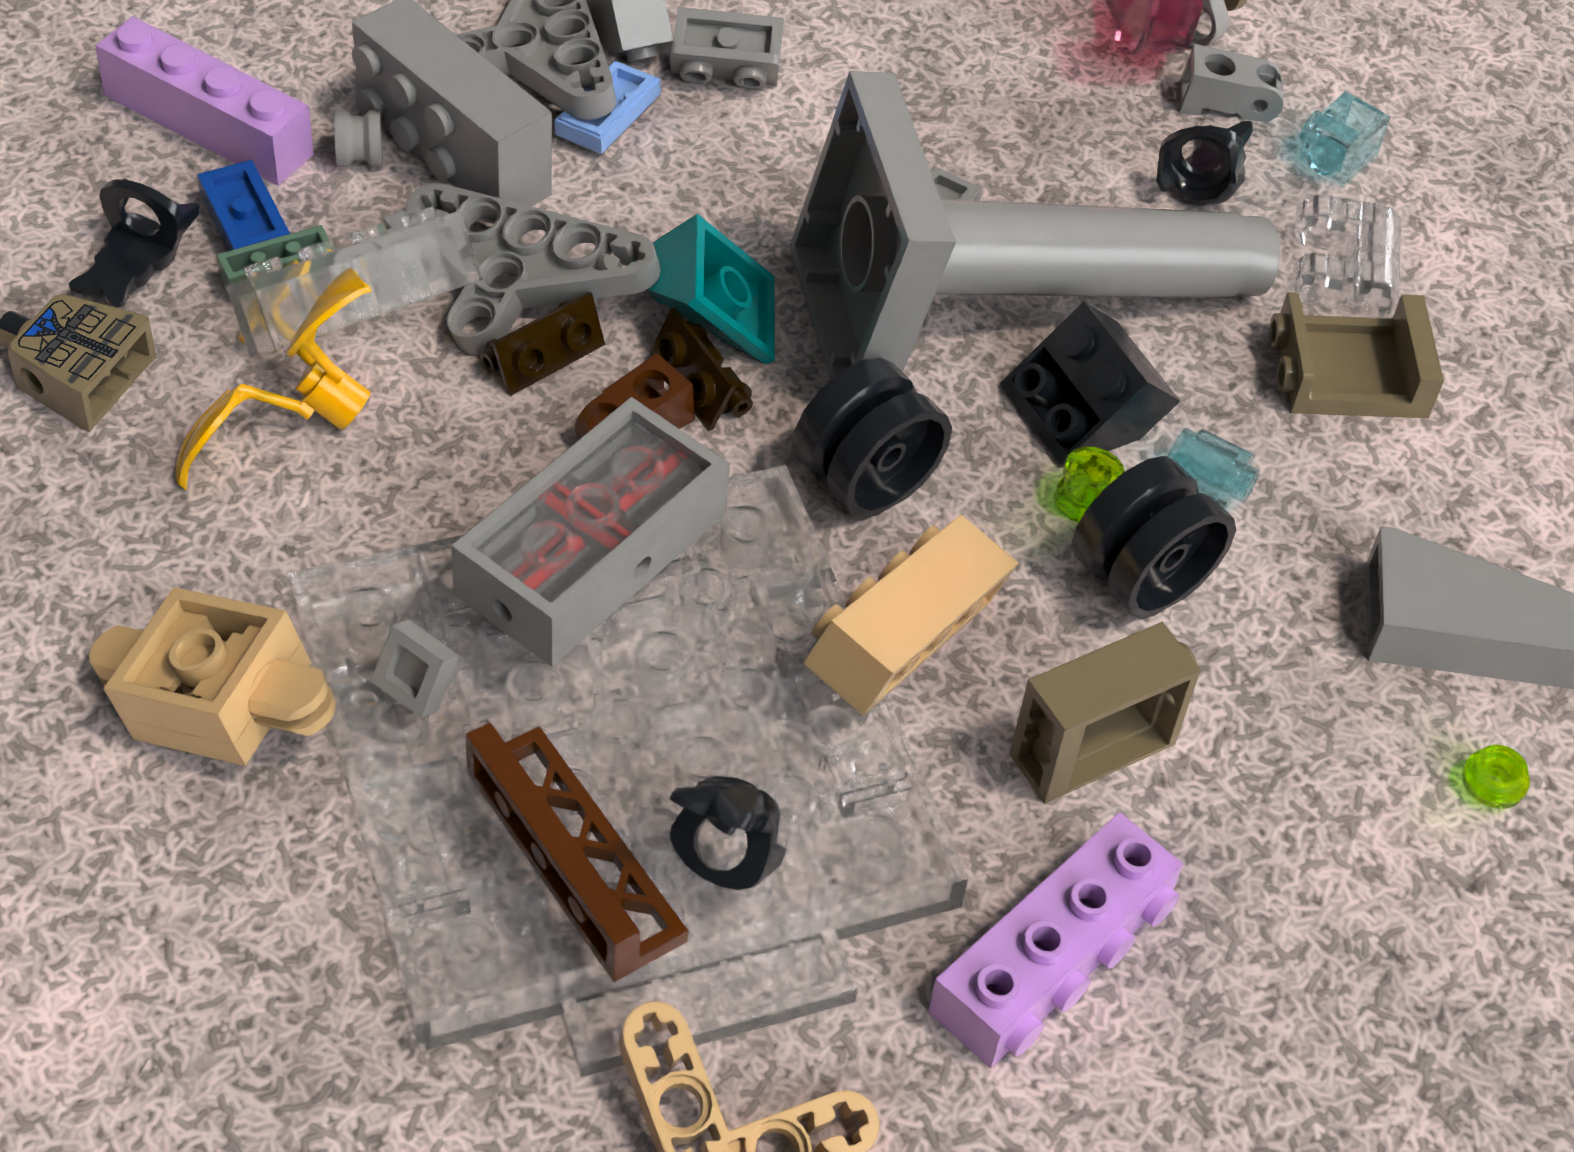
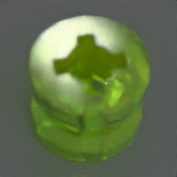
M1084 446L1074 449L1066 459L1063 477L1057 484L1054 493L1055 505L1066 517L1079 522L1087 508L1105 487L1125 472L1123 464L1112 453L1098 447Z

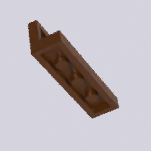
M491 722L465 734L468 775L613 982L688 942V929L540 726L507 742H504ZM534 753L547 770L543 786L534 784L519 763L520 760ZM555 782L561 790L553 789ZM551 806L577 811L583 820L579 837L571 836ZM591 832L598 841L589 840ZM588 858L613 862L621 872L616 890L610 889ZM628 884L636 894L626 892ZM625 910L652 915L662 931L640 942V931Z

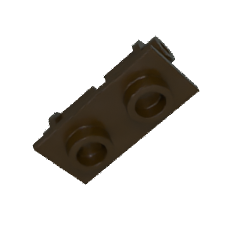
M587 292L570 302H563L558 305L557 309L498 340L492 339L486 343V349L480 352V360L489 373H494L497 370L501 372L506 393L509 396L518 393L606 345L592 293Z
M671 308L649 352L650 355L653 356L658 353L693 384L694 414L707 431L714 429L721 414L731 412L735 417L746 414L753 405L751 388L739 379L731 367H721L724 358L707 337L705 328L700 324L686 321L677 308Z

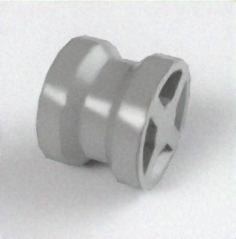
M335 110L334 136L337 167H348L353 161H366L370 166H383L381 110H369L364 116H352L347 110Z

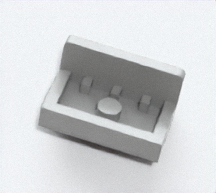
M677 7L674 41L671 44L670 51L671 74L680 75L683 80L698 84L708 83L714 78L733 80L736 85L747 89H760L766 84L777 85L784 18Z

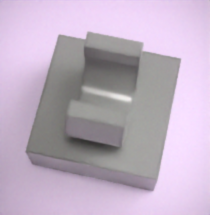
M407 619L391 625L370 682L422 718L438 711L447 686L452 685L456 680L464 657Z

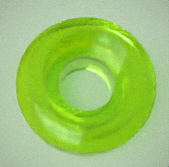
M1489 745L1474 752L1467 759L1462 770V781L1468 793L1475 800L1488 807L1497 809L1514 807L1524 799L1530 787V777L1526 761L1517 751L1504 745ZM1489 776H1494L1498 778L1501 782L1495 781Z

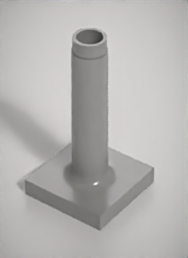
M849 71L789 245L831 380L841 371L862 360L879 357L892 362L903 372L935 294L1168 298L1260 296L1267 293L1273 285L1278 273L1280 260V245L1276 228L1270 219L1262 216H1241L1232 212L940 199L895 73Z

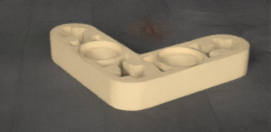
M659 1001L643 1003L632 1010L622 1026L618 1041L620 1054L657 1152H675L673 1145L689 1144L702 1136L706 1131L711 1133L713 1141H705L700 1148V1152H756L757 1140L769 1133L784 1135L791 1141L795 1152H812L809 1135L825 1129L835 1118L834 1110L838 1109L844 1119L856 1117L860 1123L861 1128L852 1136L853 1145H848L842 1135H836L820 1141L814 1148L816 1152H867L878 1138L880 1123L875 1107L862 1094L849 1090L827 1094L728 1131L688 1024L680 1011L670 1004ZM644 1022H651L656 1031L669 1030L672 1037L667 1040L663 1048L668 1068L670 1070L679 1062H683L686 1070L670 1072L654 1084L649 1083L647 1076L656 1075L660 1064L651 1046L639 1048L635 1042L641 1036ZM681 1088L695 1095L701 1111L699 1120L689 1127L680 1128L672 1126L665 1121L660 1113L659 1102L661 1096L670 1089ZM798 1121H807L808 1134ZM689 1147V1148L686 1149L684 1152H693V1151H692L691 1147Z

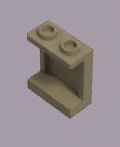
M1287 292L1281 312L1272 315L1269 328L1270 345L1272 348H1279L1281 356L1277 368V385L1280 391H1287L1291 413L1403 418L1430 417L1444 378L1424 295L1401 294L1393 318L1304 315L1300 293Z

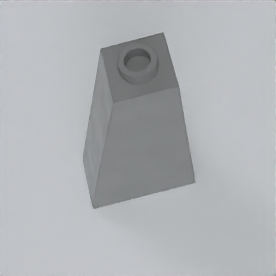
M1380 527L1366 562L1369 661L1574 689V593L1396 528Z

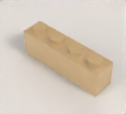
M962 514L942 530L935 525L928 528L910 550V555L901 550L882 570L878 577L879 582L871 576L865 579L845 604L846 609H843L838 604L833 605L820 618L811 631V635L818 641L803 664L863 716L985 609L1019 564Z

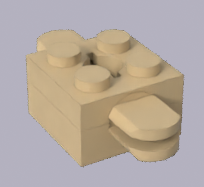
M173 587L144 630L120 625L114 626L99 636L89 652V662L104 686V691L133 740L238 765H247L270 728L311 736L329 723L336 710V698L331 688L327 685V679L321 669L309 667L312 662L286 610Z

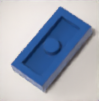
M253 160L197 174L199 191L229 251L290 234Z

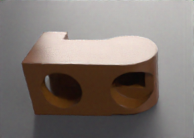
M656 353L604 389L602 394L587 404L576 420L575 432L581 439L630 397H633L681 429L695 421L693 384ZM664 381L669 386L668 391L664 388Z

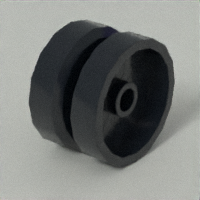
M879 357L862 360L841 371L819 390L804 409L796 425L792 449L797 459L816 479L827 482L832 495L852 515L868 518L879 515L909 498L926 482L939 466L949 447L952 425L948 416L928 396L916 392L912 381L895 364Z
M1167 456L1147 459L1126 470L1105 487L1087 508L1076 526L1071 546L1075 557L1094 577L1108 581L1113 597L1132 616L1143 619L1155 616L1180 602L1203 584L1219 566L1230 549L1236 533L1234 518L1213 497L1199 493L1197 481L1176 460Z

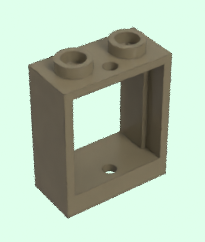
M1162 621L1028 679L1009 755L1044 804L1174 746L1201 671L1197 666L1194 654L1186 644L1178 642Z

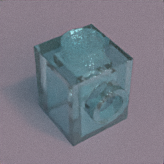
M1345 91L1323 112L1319 110L1314 111L1306 121L1300 138L1305 142L1299 162L1310 167L1316 173L1324 175L1345 187L1378 155L1391 116Z

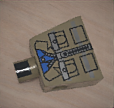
M61 294L54 296L33 319L15 311L6 312L0 319V345L8 348L7 352L16 386L88 432H91L156 358L149 317L113 306Z

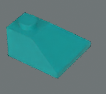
M695 214L652 242L661 266L658 281L651 288L647 289L654 300L665 304L670 309L677 308L687 321L702 325L710 334L763 364H769L775 360V276L699 214Z

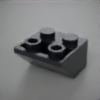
M1084 301L1000 383L1063 467L1140 440L1180 402L1179 398L1121 325Z

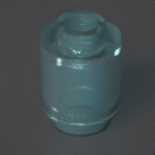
M1184 428L1168 455L1169 458L1176 460L1197 481L1199 493L1213 497L1225 508H1229L1234 499L1244 503L1251 494L1260 474V470L1252 466L1255 459L1254 453L1204 429L1199 430L1197 433L1191 429Z

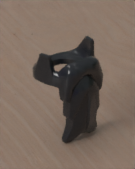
M1242 121L1227 129L1211 125L1194 126L1180 129L1168 135L1162 141L1159 150L1156 182L1161 192L1167 191L1174 183L1181 193L1182 199L1191 205H1216L1229 200L1245 181L1246 170L1244 162L1246 155L1244 146L1253 132L1252 122ZM1201 139L1200 148L1193 152L1191 164L1187 163L1182 155V147L1189 141Z
M125 178L107 182L100 190L99 197L104 214L112 228L104 239L105 247L94 256L95 264L87 272L70 281V291L99 299L104 298L109 305L117 308L124 306L129 295L136 288L144 286L156 270H163L175 259L182 235L199 215V204H178L151 187ZM129 198L137 199L150 207L156 214L159 223L141 214L127 213L125 206Z
M708 776L704 780L698 781L694 787L677 788L672 792L669 799L683 807L671 826L670 840L672 846L683 863L702 879L723 888L733 890L749 889L759 885L781 866L787 850L777 844L781 811L775 799L768 793L757 789L754 784L743 779L725 776ZM707 820L718 830L729 836H732L738 828L744 830L747 835L745 856L737 866L730 870H719L711 867L703 859L699 851V832Z

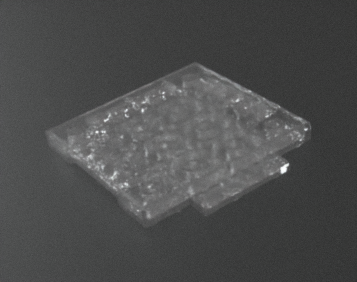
M786 465L729 477L726 514L553 667L454 596L451 545L463 535L289 572L293 605L305 648L312 662L310 666L323 671L327 679V685L331 688L336 698V710L333 718L329 721V725L383 913L385 933L419 1052L561 1015L580 1077L624 1066L618 1042L621 1029L632 1010L643 1003L659 1001L670 1004L680 1011L688 1024L696 1046L854 1003L858 987L839 940L962 907L968 876L888 695L863 716L803 664L818 641L811 635V631L816 623L835 604L846 609V600ZM407 619L464 657L456 680L452 685L447 686L438 711L422 718L370 682L391 625ZM491 722L504 742H507L540 726L688 929V942L613 982L468 775L465 734ZM534 753L520 760L519 763L534 784L543 786L547 770ZM708 776H725L743 779L754 784L757 789L768 793L775 799L781 811L777 844L787 849L781 866L759 885L749 889L733 890L723 888L702 879L683 863L675 853L670 840L671 826L683 809V807L669 799L674 790L683 787H694L698 781H702ZM555 782L553 789L561 790ZM551 806L571 836L579 837L583 820L577 811ZM707 820L699 832V851L703 859L711 867L719 870H730L737 866L745 856L747 835L744 830L738 828L732 836H729L718 830ZM591 832L589 840L598 841ZM588 858L610 889L616 890L621 874L613 862ZM628 884L626 892L636 894ZM625 910L640 931V942L662 931L652 915ZM644 1022L641 1036L635 1042L639 1048L651 1046L656 1056L664 1055L663 1048L672 1035L668 1029L656 1031L651 1022Z

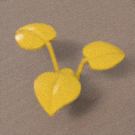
M296 259L292 260L278 274L270 289L264 292L255 302L240 329L237 339L245 344L264 321L288 345L286 354L291 358L297 354L309 366L295 386V389L303 394L301 401L245 384H240L231 391L227 389L197 419L182 442L175 463V478L181 488L187 491L189 468L202 447L231 411L246 399H255L295 411L306 420L315 411L341 431L358 415L367 402L371 391L333 364L314 341L317 329L321 324L351 301L372 291L370 286L360 278L354 269L347 268L325 288L295 335L277 319L275 306L285 295L295 292V281L301 268L299 261Z

